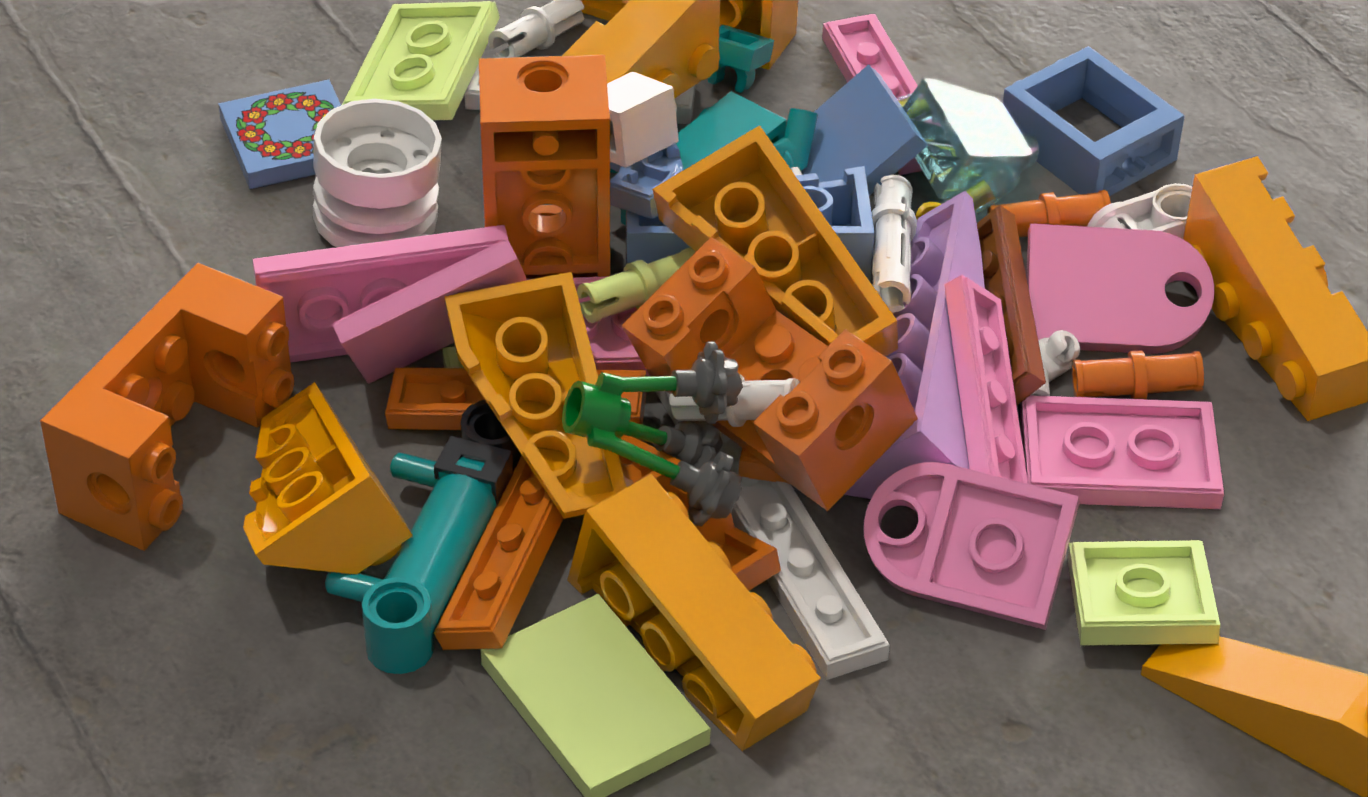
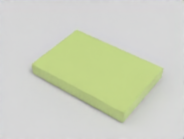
M482 1L393 4L342 105L351 101L367 99L399 101L421 110L432 120H453L479 64V58L482 57L487 47L489 35L494 31L500 16L496 3Z
M599 594L508 636L503 648L481 649V665L584 797H606L710 744L711 728Z

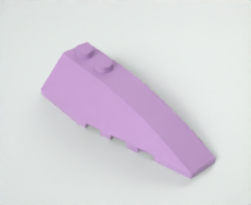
M966 191L961 192L918 218L916 234L912 241H910L911 302L909 305L903 302L904 309L892 313L897 319L898 350L886 357L893 362L918 419L844 495L871 499L877 488L889 476L913 464L940 462L969 469L944 286L945 283L963 275L985 289L982 254L973 198Z

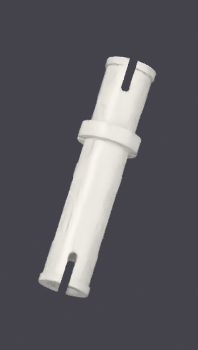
M888 175L881 178L882 186L876 183L874 188L875 208L871 212L875 233L872 285L889 310L895 313L904 309L903 302L908 305L911 302L910 241H912L916 234L917 219L914 211L911 209L913 193L911 183L900 175Z

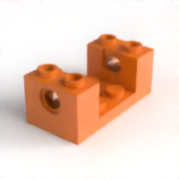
M605 55L479 58L485 227L505 225L508 240L527 279H537L572 272L573 278L610 276V113Z
M710 237L621 325L650 376H671L673 370H691L694 362L697 360L698 353L703 352L706 342L715 341L718 350H722L726 358L735 359L739 365L737 372L745 378V381L798 379L800 383L785 396L780 394L756 420H746L744 425L740 427L731 426L728 420H718L713 426L740 447L748 450L763 464L826 511L918 419L895 366L890 359L846 329L829 346L818 340L776 310L755 266L713 237Z
M197 263L40 420L58 513L143 551L149 547L162 531L169 530L176 523L183 510L180 485L178 481L174 480L173 476L176 452L172 447L171 426L176 421L182 420L190 411L193 403L197 402L258 428L264 416L285 403L291 396L294 387V375L291 372L288 345L289 329L286 326L283 296Z

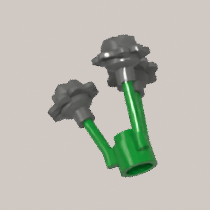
M715 341L706 342L703 352L698 353L697 360L694 362L691 370H673L671 376L621 377L601 372L595 385L582 381L573 383L563 406L562 425L564 431L569 434L586 437L588 445L591 447L612 451L670 478L671 486L687 492L688 515L690 521L695 525L702 527L710 518H726L732 512L735 502L739 499L742 490L740 485L742 477L731 471L733 457L720 451L723 445L720 430L713 426V424H716L719 414H723L726 407L734 406L738 402L737 396L740 394L743 384L740 374L737 372L739 368L738 363L735 359L726 358L723 351L718 350ZM671 391L674 397H692L695 404L699 407L700 414L704 415L706 421H679L673 428L662 426L659 429L631 422V403L628 399L622 398L621 394L622 392ZM623 435L654 443L658 451L665 452L681 461L676 465L620 438Z

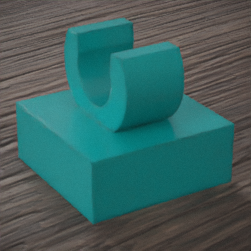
M727 25L720 26L718 71L707 78L708 82L715 85L722 81L725 76V68L729 66L737 74L735 91L741 93L749 89L755 80V69L770 62L774 40Z

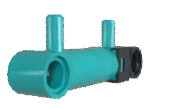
M480 400L470 405L464 411L460 422L461 438L450 436L437 461L401 452L392 458L390 464L392 477L433 487V490L410 530L413 536L403 543L386 577L379 579L360 573L355 575L328 572L325 588L329 594L362 602L365 646L368 660L376 668L386 673L404 674L414 672L423 667L432 657L434 650L433 632L522 456L486 400Z

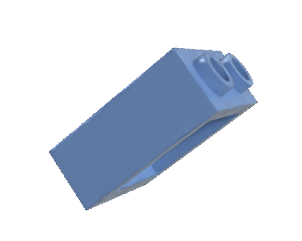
M1088 46L1004 89L999 133L1078 194L1106 190L1109 196L1177 160L1185 115ZM1083 98L1122 128L1094 142L1057 115L1055 111Z

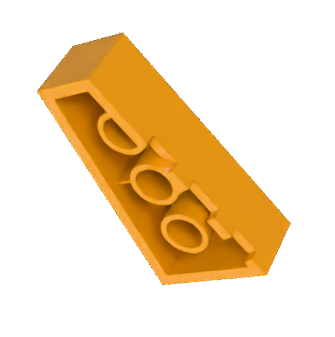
M760 125L652 189L658 217L664 225L695 251L710 237H713L755 266L776 310L827 346L846 329L885 357L898 350L897 319Z
M1256 156L1195 174L1183 239L1197 249L1210 268L1214 282L1212 310L1216 317L1225 321L1243 343L1247 354L1259 362L1274 380L1281 395L1285 399L1290 400L1307 421L1368 402V331L1343 291L1331 294L1329 291L1327 275L1324 269L1325 262L1314 245L1303 248L1288 225L1295 217L1293 211L1283 196L1272 199L1261 182L1266 179L1268 171L1259 157Z
M650 474L586 510L567 581L581 595L591 589L599 594L626 627L630 625L642 636L646 652L662 671L671 672L676 669L683 676L682 685L685 696L742 752L807 711L821 679L816 672L812 658L802 646L792 644L773 621L771 610L763 598L754 592H749L733 573L729 560L723 550L714 542H708L689 519L686 507L678 496L672 492H666L655 477Z

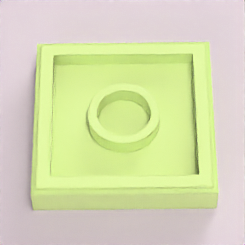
M1203 541L1069 543L1068 566L1080 645L1219 644L1220 621Z

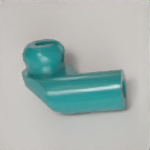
M790 108L784 137L773 143L790 169L798 167L802 171L807 167L818 118L817 113Z

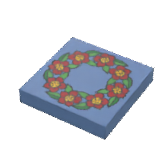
M330 80L218 103L221 122L249 189L315 175L313 168L314 135L317 124L330 110L341 106Z

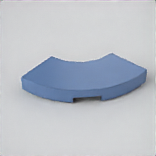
M675 143L627 168L610 162V168L618 172L610 180V205L649 219L658 216L652 189L683 171L677 144Z

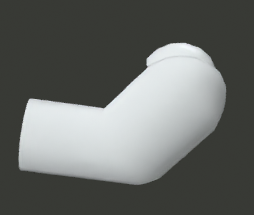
M1064 330L1055 331L1050 338L1038 340L1046 383L1031 394L1033 396H1050L1049 382L1072 367V361L1080 354V345L1077 338Z

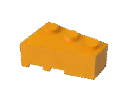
M622 0L626 5L606 25L596 21L562 55H605L607 84L626 74L635 72L672 86L674 98L718 71L720 60V0Z

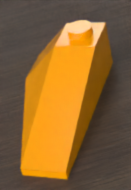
M315 382L262 418L255 455L256 460L262 466L260 478L251 482L249 491L250 496L256 502L255 511L245 515L243 529L255 555L263 565L356 575L370 565H380L391 559L399 551L402 543L413 536L398 509Z
M1219 636V644H1161L1143 664L1141 675L1359 796L1368 797V674Z

